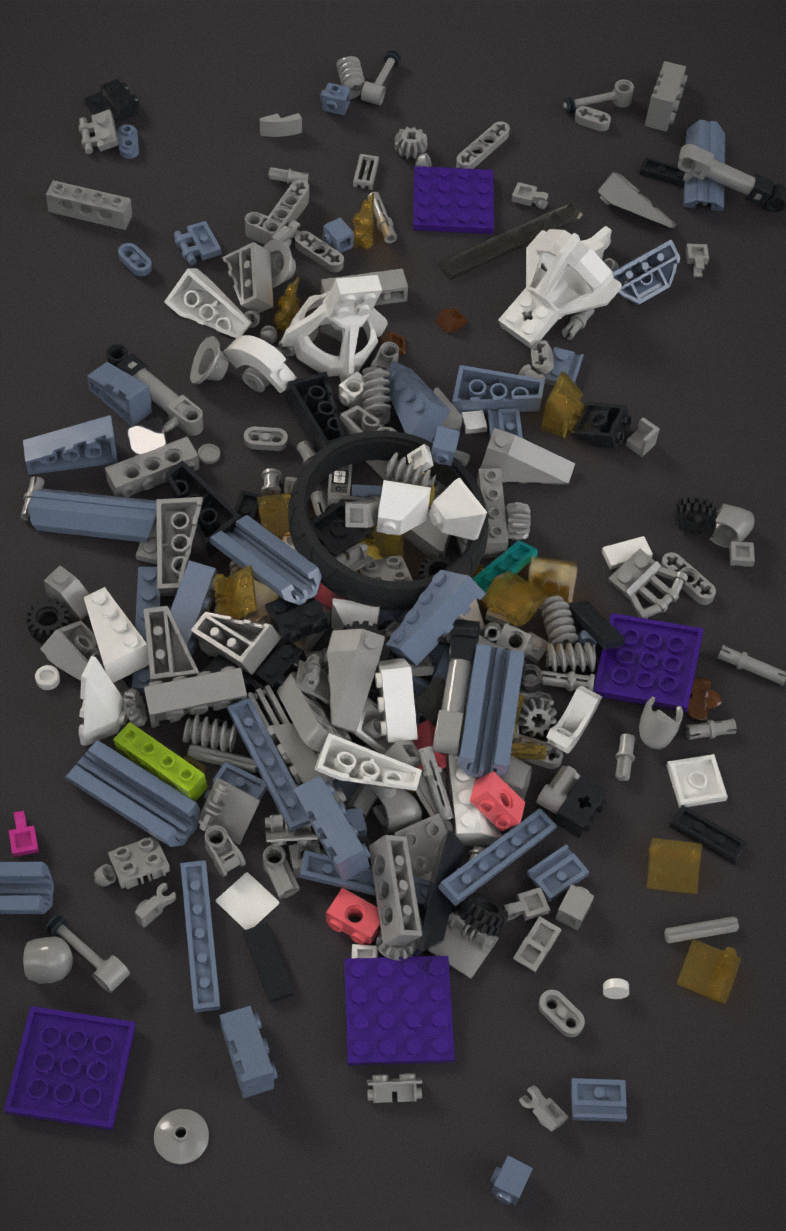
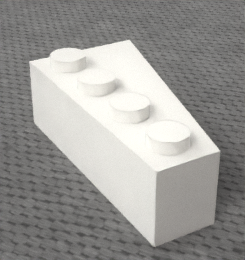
M104 587L85 596L84 601L105 672L114 683L148 666L147 643Z

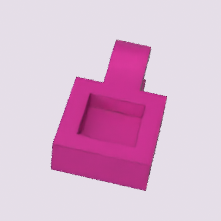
M24 811L14 812L16 829L9 830L13 857L38 853L34 825L27 827Z

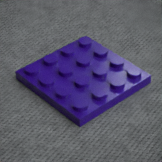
M414 166L413 230L493 234V170Z
M611 613L609 623L625 638L624 646L606 650L602 649L593 692L604 698L644 705L653 696L655 701L652 706L676 710L677 706H681L683 712H687L704 628Z
M419 956L406 959L399 957L400 961L387 957L344 958L347 1066L454 1062L449 956Z
M30 1006L4 1108L5 1114L113 1131L136 1022Z

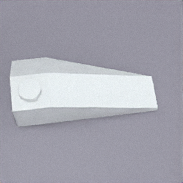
M197 268L187 269L164 301L178 315L214 328L236 339L243 336L252 323Z
M91 656L81 676L80 698L84 700L79 717L84 718V725L81 724L79 726V737L83 746L118 733L121 725H125L128 719L123 706V697L97 658Z
M330 733L325 740L314 769L338 780L414 791L418 787L422 772L418 768Z

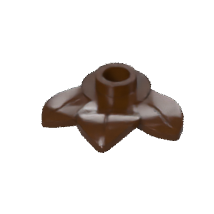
M694 679L687 713L695 720L706 721L708 717L707 710L716 708L723 702L720 695L710 689L711 680Z

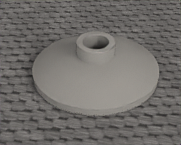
M177 1109L167 1113L160 1119L154 1131V1144L159 1155L166 1161L178 1165L188 1164L198 1159L204 1153L209 1141V1131L205 1120L198 1113L188 1109ZM178 1130H185L186 1135L184 1137L178 1138L176 1136Z

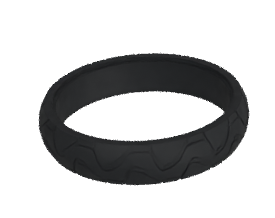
M397 431L360 432L341 438L324 447L303 467L293 485L288 504L290 535L297 552L319 568L322 575L320 583L330 591L348 601L373 607L380 606V610L399 611L402 609H412L419 596L432 582L434 575L419 580L398 582L375 579L348 568L334 558L321 544L312 528L308 513V500L312 492L324 478L334 471L357 462L372 460L390 461L396 452L398 453L397 460L400 461L405 456V464L408 465L407 454L423 444L429 446L431 452L432 442L408 433H398ZM454 457L451 466L433 462L434 466L429 468L431 470L430 476L434 477L436 475L435 479L446 489L456 479L460 478L486 510V504L478 485L459 460ZM488 513L486 514L478 539H468L467 547L462 555L444 571L471 577L480 564L486 549L489 527Z

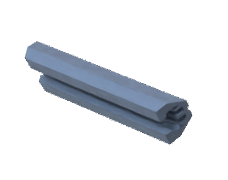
M698 120L686 131L685 145H696L714 154L715 160L725 164V133L718 122ZM693 176L684 184L683 207L695 208L696 204L702 202L703 205L711 203V210L723 211L724 185L707 177L701 180Z
M52 489L33 490L31 501L28 504L31 523L37 531L145 543L148 540L157 513L156 501Z
M248 515L236 521L235 525L238 528H234L233 533L229 531L225 534L223 531H219L210 537V543L284 600L302 605L307 599L317 595L322 578L319 568Z
M476 643L458 765L470 777H483L493 771L498 776L507 773L525 655L523 652Z
M99 740L95 741L64 778L169 847L184 845L198 827L200 808L195 801Z
M0 862V914H45L53 906L54 882L45 863Z

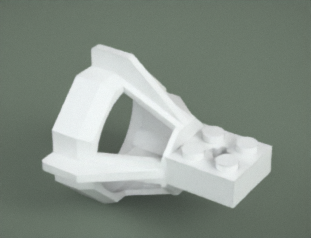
M549 229L547 232L541 231L526 248V288L498 321L502 329L531 348L544 337L558 319L565 315L608 305L620 291L622 285L613 278L612 271L593 249L580 241L579 235L576 233L571 235L566 230Z
M378 275L337 278L330 291L322 295L310 296L293 318L290 327L286 329L281 340L282 346H294L297 359L319 373L327 371L328 377L339 376L341 383L356 371L359 372L378 343L377 337L382 336L388 324L387 319L374 308L382 292ZM317 308L312 314L305 318V314L307 311ZM331 324L334 329L341 331L343 335L340 355L334 356L320 350L312 343L308 335L320 325ZM359 327H363L367 335L368 344L363 350L355 354Z

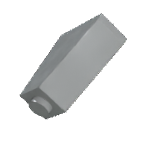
M428 508L427 520L401 534V536L430 558L434 554L436 558H439V554H443L444 558L451 535L442 533L437 526L432 524L429 518L430 509Z

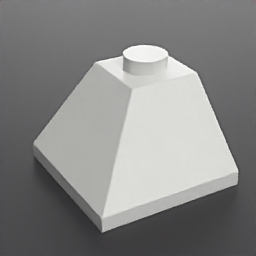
M458 478L432 502L429 518L432 524L437 526L442 533L476 540L479 537L487 511L464 482Z
M384 480L376 532L401 535L427 520L431 488Z
M333 598L331 627L334 630H343L345 625L350 624L352 626L354 621H359V624H362L363 621H369L370 626H373L374 623L378 625L380 606L373 607Z
M367 697L357 731L354 735L376 752L384 755L395 742L388 743L385 736H381L380 721H383L382 712H379L378 705Z

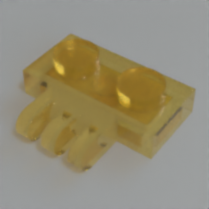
M377 525L368 527L374 528V530H371L370 536L374 537V539L365 540L367 546H379V555L381 557L403 556L404 533L401 535L376 532Z

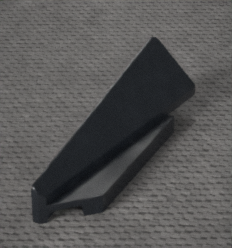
M449 830L441 840L436 864L432 870L420 920L422 936L415 940L412 953L414 957L431 947L441 944L445 937L452 902L443 894L438 886L444 879L457 871L466 850V846Z

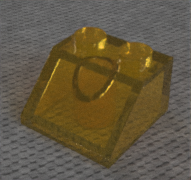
M561 372L546 402L541 427L542 430L566 438L569 430H573L577 422L575 417L576 415L580 416L584 408V403H581L583 393L565 372Z
M531 556L525 606L539 608L543 600L552 596H561L563 601L571 604L577 563Z
M508 571L494 578L482 601L487 603V607L490 610L505 615L509 623L515 626H522L528 623L548 596L512 571Z

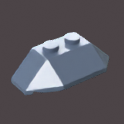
M672 239L612 271L613 278L622 285V288L617 293L618 295L639 305L671 286L677 264H679L681 258Z

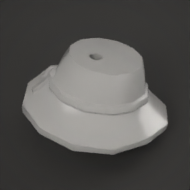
M283 240L269 241L263 248L270 251L272 288H275L292 278L295 273L296 262L292 258L289 246Z
M207 337L200 344L196 352L190 374V380L194 385L201 384L204 380L219 381L227 372L229 360L220 351V343L216 337Z

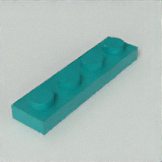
M518 540L472 578L486 593L482 600L485 601L537 557L538 549Z

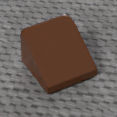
M442 309L436 319V323L447 334L468 323L457 309Z
M389 330L380 337L379 348L385 342H393L399 347V355L406 354L405 337Z

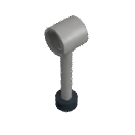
M389 50L384 57L385 65L375 83L365 82L361 93L362 101L379 106L382 104L386 87L382 85L391 68L396 67L401 60V56L396 50Z
M623 79L617 81L615 88L609 93L575 100L573 96L565 97L563 99L564 110L566 113L575 112L576 107L613 100V103L618 107H628L632 103L634 84L629 80Z
M60 914L52 917L47 923L45 930L53 937L60 935L96 967L97 970L92 975L96 982L108 993H112L130 975L127 967L117 957L112 955L108 960H103L67 928L68 921Z

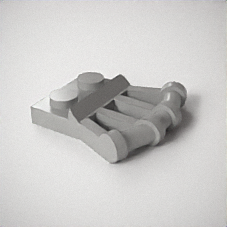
M639 549L609 577L608 582L630 600L639 618L648 619V617L657 613H664L668 609V605L679 598V592L682 585L687 582L688 576L685 573L674 572L661 567L658 561H654L642 549ZM656 575L673 580L672 588L667 587ZM650 582L665 596L662 599H658L645 586ZM639 593L653 606L645 609L642 608L636 595Z

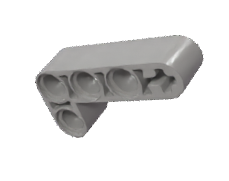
M305 180L294 181L269 216L258 212L248 213L245 216V235L249 239L266 245L271 241V237L284 225L288 226L292 220L296 221L309 203L308 182Z
M291 672L277 689V693L303 742L309 748L320 753L329 733L351 741V737L346 731L331 726V722L328 721L314 695L303 693L299 688L295 687L297 673Z

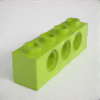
M131 722L113 739L117 753L193 801H196L208 788L204 773Z

